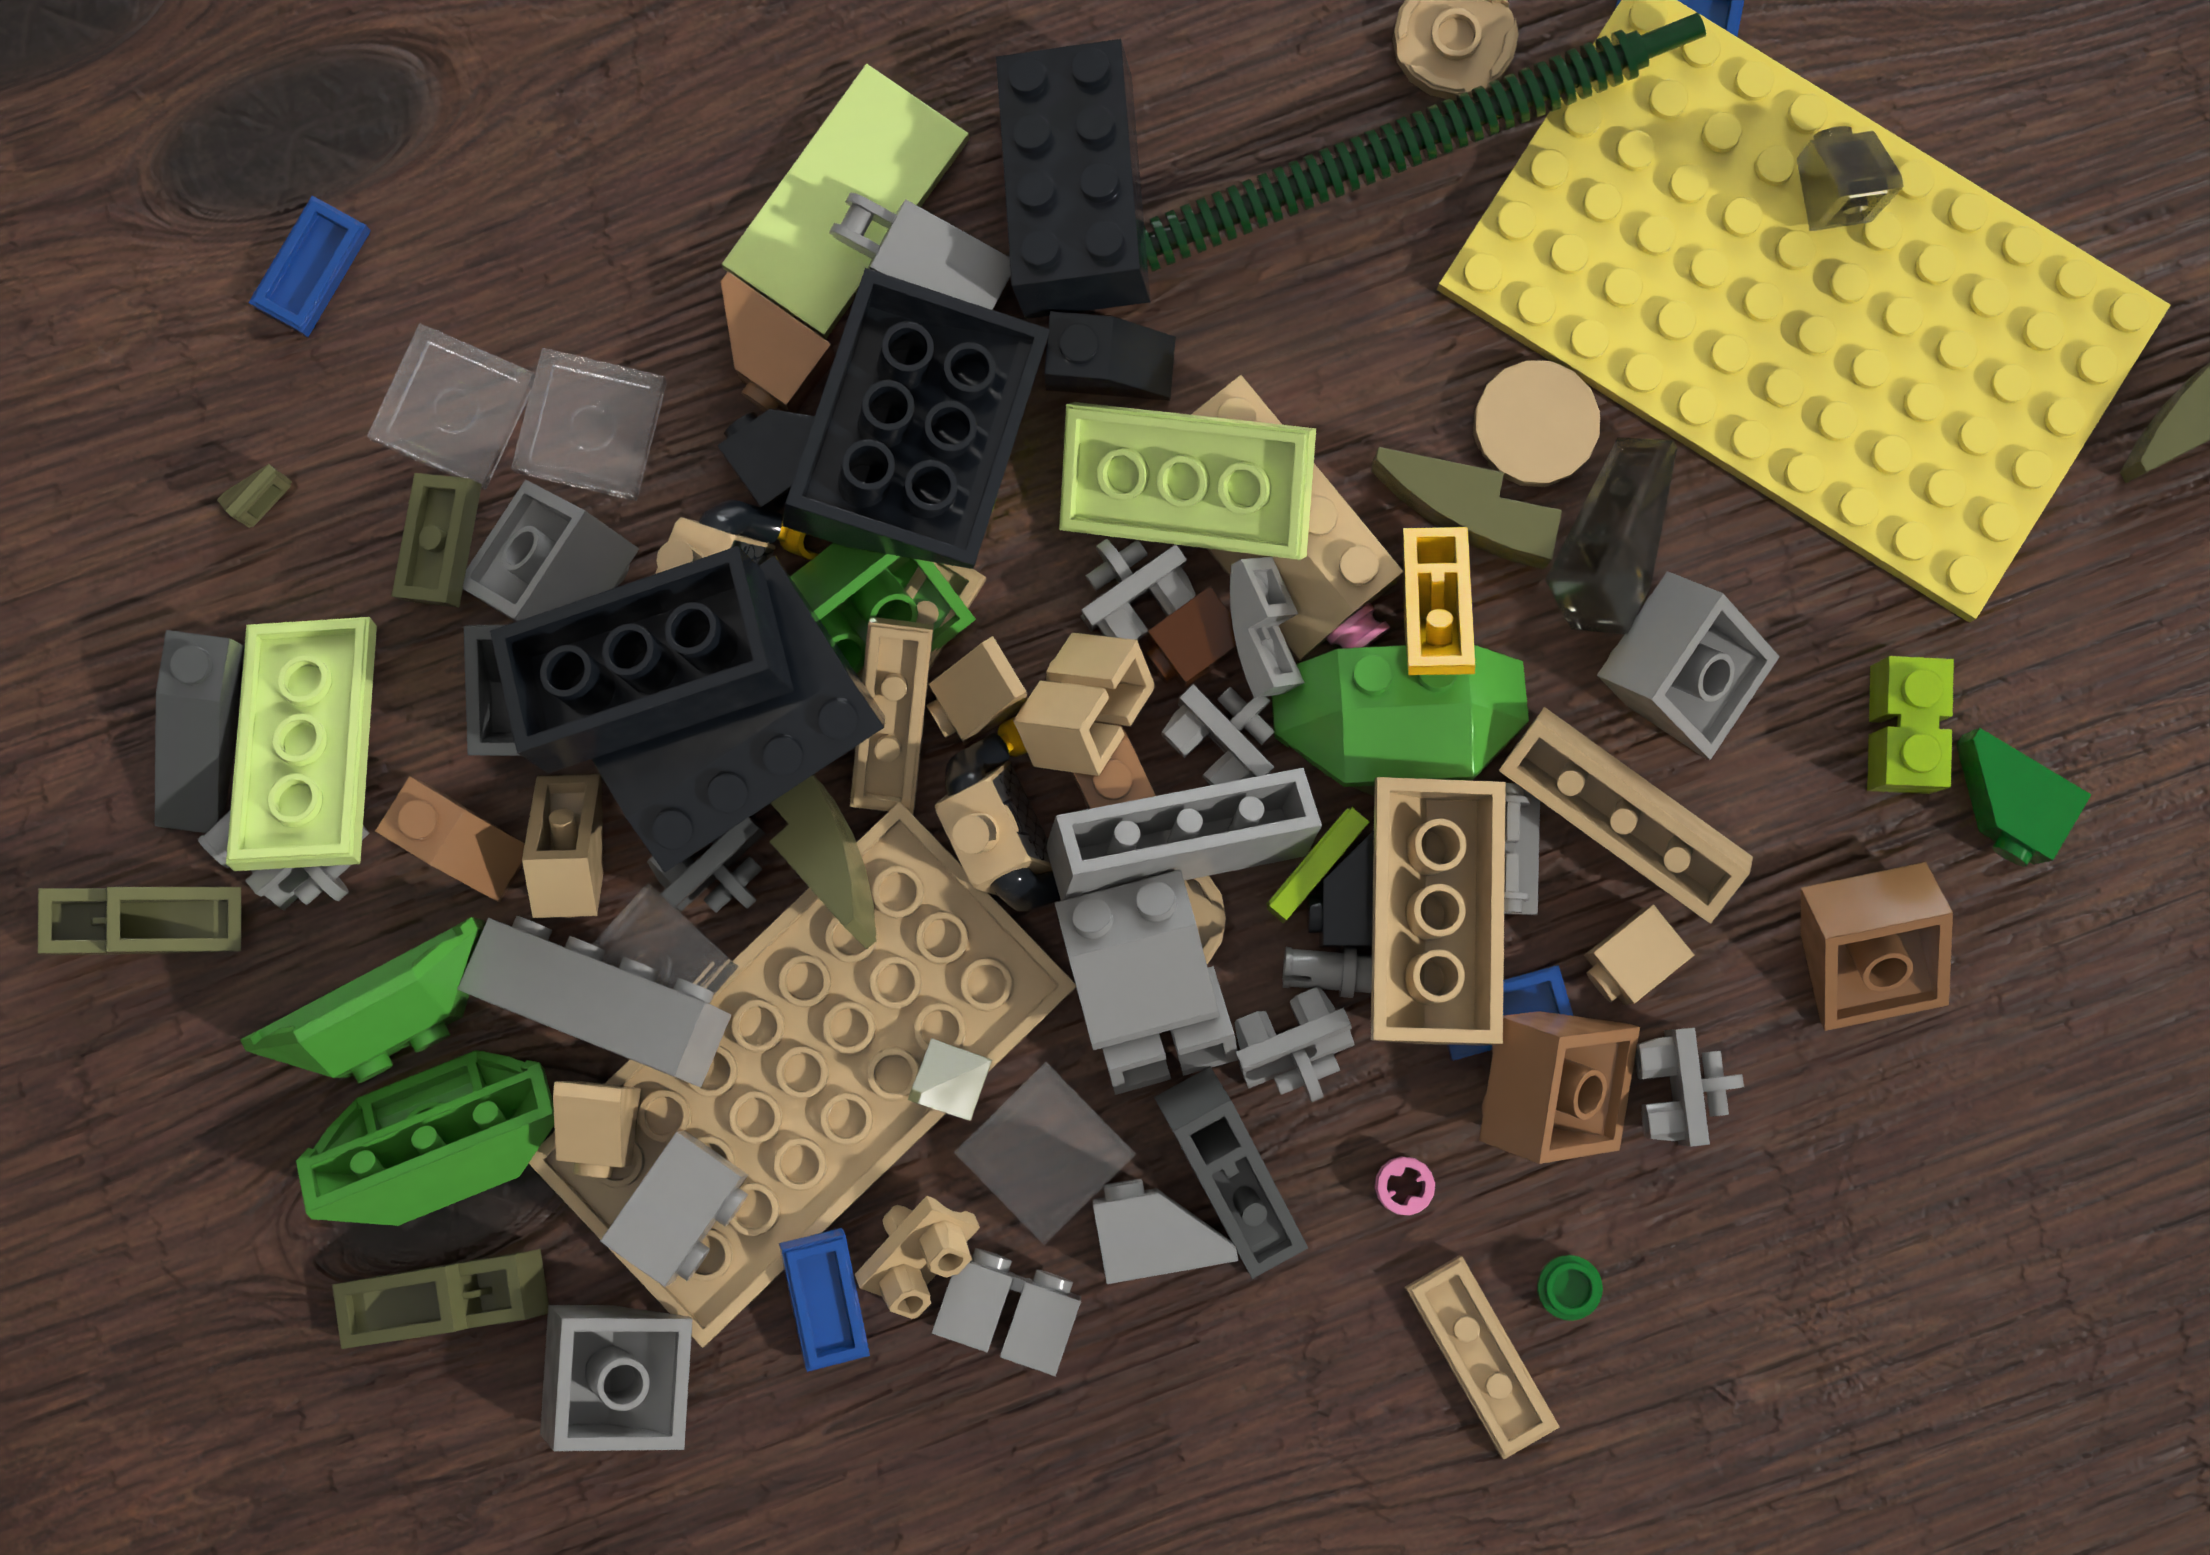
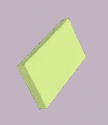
M866 63L722 263L723 269L733 274L826 340L853 303L864 270L868 268L872 260L840 242L829 233L834 223H842L850 207L845 202L851 192L859 194L894 214L897 213L905 199L921 207L969 141V133ZM872 220L864 237L880 245L888 228Z
M1079 402L1066 404L1059 530L1301 560L1307 557L1316 428Z
M370 617L246 625L226 864L233 871L360 864L377 625Z

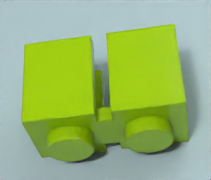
M1888 656L1870 666L1869 722L1882 723L1895 716H1898L1897 727L1887 726L1869 734L1867 791L1932 794L1951 787L1952 729H1939V722L1953 716L1954 659Z

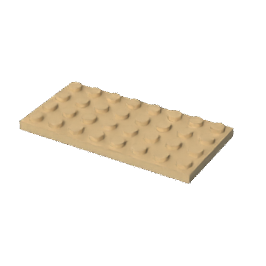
M900 801L856 842L866 867L874 904L877 940L866 949L839 922L809 887L705 987V989L714 992L710 1004L731 1014V1017L701 1088L633 1060L626 1062L605 1083L641 1088L631 1166L613 1167L612 1178L574 1175V1162L556 1160L555 1131L541 1144L529 1162L531 1167L600 1240L674 1134L678 1131H687L748 1174L740 1186V1189L748 1194L746 1200L726 1227L718 1221L712 1226L702 1241L703 1244L710 1248V1251L688 1281L678 1275L673 1283L664 1287L611 1250L670 1314L690 1316L692 1318L691 1336L702 1348L716 1337L784 1271L779 1243L823 1233L946 1114L945 1112L908 1100L931 1038L992 1059L990 1072L1076 988V984L988 892L977 890L972 886L961 864Z

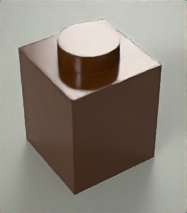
M1209 586L1148 630L1147 641L1152 648L1145 652V656L1166 684L1175 678L1185 690L1238 651L1230 612Z

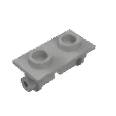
M1506 783L1504 914L1538 915L1540 800L1516 783Z

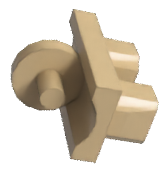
M926 1196L913 1211L907 1207L896 1205L884 1215L883 1225L889 1237L854 1274L860 1289L882 1296L890 1312L910 1319L918 1318L931 1304V1295L927 1284L937 1274L946 1278L958 1275L972 1260L967 1241L980 1228L973 1213L968 1211L961 1213L952 1211L929 1196Z

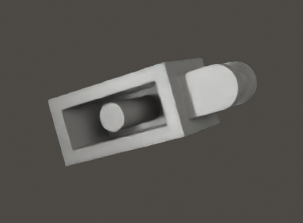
M852 192L849 194L845 202L850 207L842 223H834L829 233L840 242L871 258L868 269L993 310L1011 276L1010 257L906 199L897 213L894 214L859 194ZM872 220L888 228L880 245L864 237Z

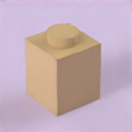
M1653 904L1641 908L1584 954V956L1593 966L1586 973L1597 990L1609 1002L1618 997L1623 1005L1635 1004L1691 959L1694 954Z

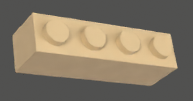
M1545 707L1499 769L1502 774L1710 924L1750 874L1753 856Z

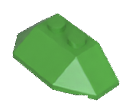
M1406 645L1336 649L1296 664L1305 683L1285 694L1272 696L1274 738L1285 746L1293 748L1309 763L1343 787L1375 786L1376 777L1472 781L1528 725L1529 716L1523 661L1474 645L1475 674L1408 675Z
M471 917L270 1025L240 1039L245 1051L332 1078H349L354 1075L357 1082L361 1083L391 1068L393 1063L389 1056L409 1045H412L415 1053L434 1046L451 1035L447 1025L463 1017L469 994L457 989L486 922L482 919Z
M475 1050L356 1098L325 1130L313 1149L307 1148L296 1160L306 1214L314 1220L399 1226L520 1177L554 1126L553 1100L545 1069L540 1062L530 1060L523 1062L509 1056Z

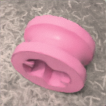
M1369 603L1337 627L1326 640L1330 645L1338 644L1342 648L1369 647L1390 629V626L1386 621L1380 623L1374 619L1373 612L1375 608Z
M1400 1156L1388 1160L1381 1166L1375 1178V1191L1377 1198L1385 1208L1396 1214L1409 1216L1420 1213L1430 1204L1434 1196L1435 1181L1432 1172L1424 1163L1415 1158ZM1405 1167H1410L1418 1173L1413 1180L1416 1182L1422 1181V1191L1419 1197L1408 1195L1404 1204H1398L1391 1198L1396 1194V1191L1392 1189L1387 1190L1388 1179L1390 1175L1401 1176L1404 1173Z

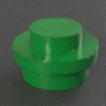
M1562 1255L1550 1260L1541 1270L1537 1280V1293L1541 1304L1550 1314L1563 1320L1573 1321L1585 1318L1596 1309L1602 1297L1603 1285L1599 1272L1589 1261L1579 1256Z

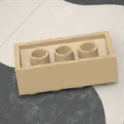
M1242 375L1238 376L1191 414L1281 424ZM1314 463L1307 557L1301 560L1273 557L1298 612V615L1280 624L1279 628L1290 651L1299 662L1326 641V638L1365 605L1373 603L1393 587L1404 572ZM1206 548L1229 577L1231 575V565L1240 559L1272 557Z
M1375 778L1371 985L1372 1041L1472 1046L1503 1044L1506 782Z

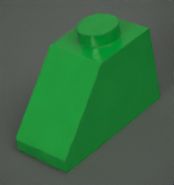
M1981 728L1962 734L1956 747L1979 832L1995 841L1992 849L1998 855L2016 865L2027 867L2029 862L2035 865L2053 861L2091 794Z

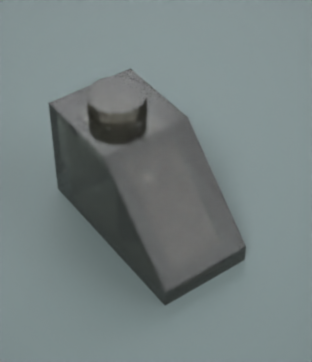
M1849 126L1822 130L1813 136L1814 140H1810L1797 157L1809 231L1872 222L1904 187L1902 174L1874 131L1853 134L1852 128Z

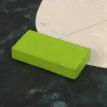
M1353 807L1351 809L1347 808L1266 903L1268 906L1266 909L1284 923L1357 838L1369 821Z

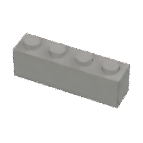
M1298 768L1056 815L1046 844V850L1060 899L1063 901L1181 870L1185 881L1304 857L1310 850L1322 824L1304 768Z
M516 916L512 927L491 918L487 919L457 990L700 1088L702 1087L731 1017V1014L710 1004L714 992L680 978L677 979L673 989L655 983L659 974L658 970L626 957L622 958L619 968L601 962L605 950L569 936L565 947L548 941L552 933L551 929L520 916Z

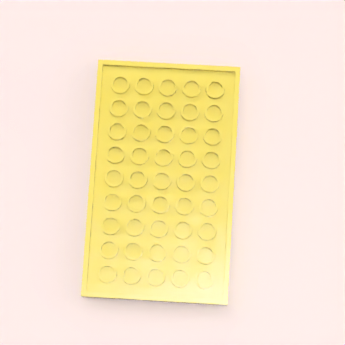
M1621 0L1597 39L1607 36L1611 41V33L1618 30H1623L1625 34L1637 30L1642 35L1697 12L1678 0ZM1700 15L1706 29L1705 37L1650 58L1649 66L1640 69L1639 76L1635 79L1627 80L1623 75V83L1612 87L1607 80V90L1596 93L1592 87V96L1581 99L1576 92L1577 101L1570 105H1565L1561 99V108L1548 113L1442 278L1437 291L1549 361L1575 371L1589 386L1970 623L1977 619L2171 305Z

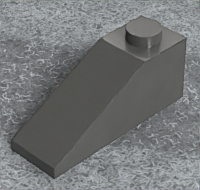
M166 630L156 689V827L207 833L224 816L237 738L245 648L244 645L230 638Z
M1211 1067L1202 1070L1154 1097L1252 1279L1308 1249L1234 1104Z

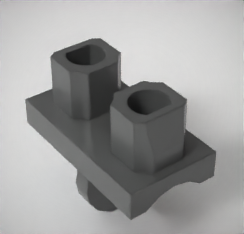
M748 817L712 841L713 846L696 861L688 857L664 873L652 856L647 863L658 881L665 887V890L660 895L672 908H678L680 911H683L718 879L721 883L703 899L706 904L717 913L735 897L748 909L757 899L745 886L763 869L751 856L733 872L728 868L766 833L753 819Z

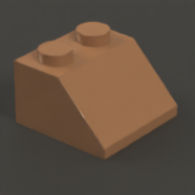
M1926 862L1801 888V938L1819 1018L1824 1031L1949 1005L1953 912Z
M1542 1011L1503 1015V1044L1492 1045L1493 1055L1487 1093L1482 1104L1483 1118L1479 1141L1538 1164L1620 1151L1640 1027L1629 1023Z

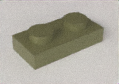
M414 473L392 597L406 602L459 608L482 487L481 483L469 478Z

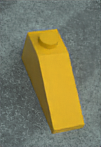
M1468 527L1403 528V600L1408 675L1475 674Z

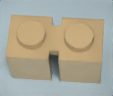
M1072 632L1057 656L1049 664L1046 671V681H1039L1027 701L1021 706L1013 722L1034 767L1099 776L1125 736L1122 727L1117 725L1131 726L1156 686L1137 640Z

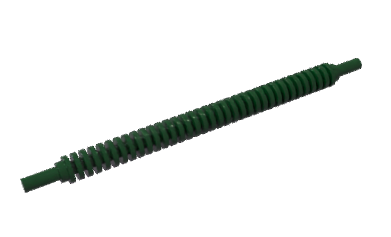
M1695 13L1642 35L1637 30L1625 34L1623 30H1618L1611 33V41L1607 36L1596 39V48L1591 42L1580 46V54L1575 48L1566 51L1564 55L1565 61L1561 55L1549 58L1550 69L1545 61L1534 64V74L1529 67L1519 70V81L1513 73L1504 76V89L1498 80L1489 82L1487 84L1489 96L1483 86L1472 89L1474 102L1467 92L1457 95L1458 109L1454 101L1449 98L1441 101L1443 115L1437 105L1434 104L1426 108L1428 121H1426L1421 111L1410 114L1413 127H1410L1405 117L1395 120L1396 134L1390 123L1380 126L1381 140L1375 130L1372 129L1364 132L1366 146H1364L1362 140L1357 135L1349 138L1351 152H1348L1344 142L1333 145L1336 158L1332 157L1328 148L1318 151L1321 163L1319 165L1314 156L1310 154L1303 157L1304 171H1302L1299 163L1295 160L1287 163L1289 177L1286 176L1283 168L1280 166L1272 169L1274 183L1270 182L1266 173L1257 175L1259 189H1255L1251 179H1247L1241 182L1244 195L1240 196L1236 186L1232 185L1226 188L1229 201H1224L1220 191L1211 194L1214 207L1209 208L1204 197L1195 200L1199 212L1197 214L1193 213L1188 203L1180 206L1183 216L1182 220H1178L1174 210L1165 212L1167 226L1163 227L1158 216L1150 218L1153 231L1148 233L1144 226L1149 267L1152 272L1161 269L1157 258L1160 255H1163L1167 266L1176 263L1172 251L1174 249H1178L1182 259L1191 257L1188 244L1192 242L1197 253L1206 251L1203 238L1207 236L1213 247L1221 245L1222 241L1219 231L1222 230L1228 241L1236 239L1237 234L1234 225H1239L1243 235L1251 233L1253 230L1249 219L1254 218L1259 229L1268 226L1265 215L1267 212L1270 213L1274 223L1283 220L1280 208L1282 206L1285 207L1290 217L1299 213L1297 200H1300L1304 210L1314 207L1312 194L1314 193L1320 204L1330 201L1327 191L1329 187L1335 198L1345 195L1342 183L1344 181L1351 192L1360 189L1359 175H1361L1366 186L1376 182L1374 169H1376L1382 180L1391 176L1389 163L1392 164L1396 173L1407 170L1404 157H1407L1412 167L1422 164L1420 151H1422L1427 161L1437 158L1436 144L1443 155L1453 152L1451 138L1458 149L1468 146L1466 132H1468L1473 142H1478L1484 139L1482 126L1488 136H1493L1499 133L1498 121L1502 128L1507 130L1515 127L1514 116L1519 124L1530 121L1529 109L1533 116L1537 118L1546 114L1545 104L1550 111H1555L1561 108V99L1565 105L1575 103L1577 101L1576 92L1581 99L1592 96V87L1596 93L1607 90V80L1612 87L1623 83V75L1627 80L1635 79L1639 76L1640 69L1649 66L1650 58L1705 37L1706 29L1700 14Z

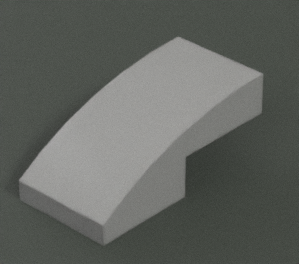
M1273 557L1240 559L1231 565L1230 609L1233 632L1243 671L1254 698L1285 694L1305 683L1279 628L1280 624L1298 615V612Z

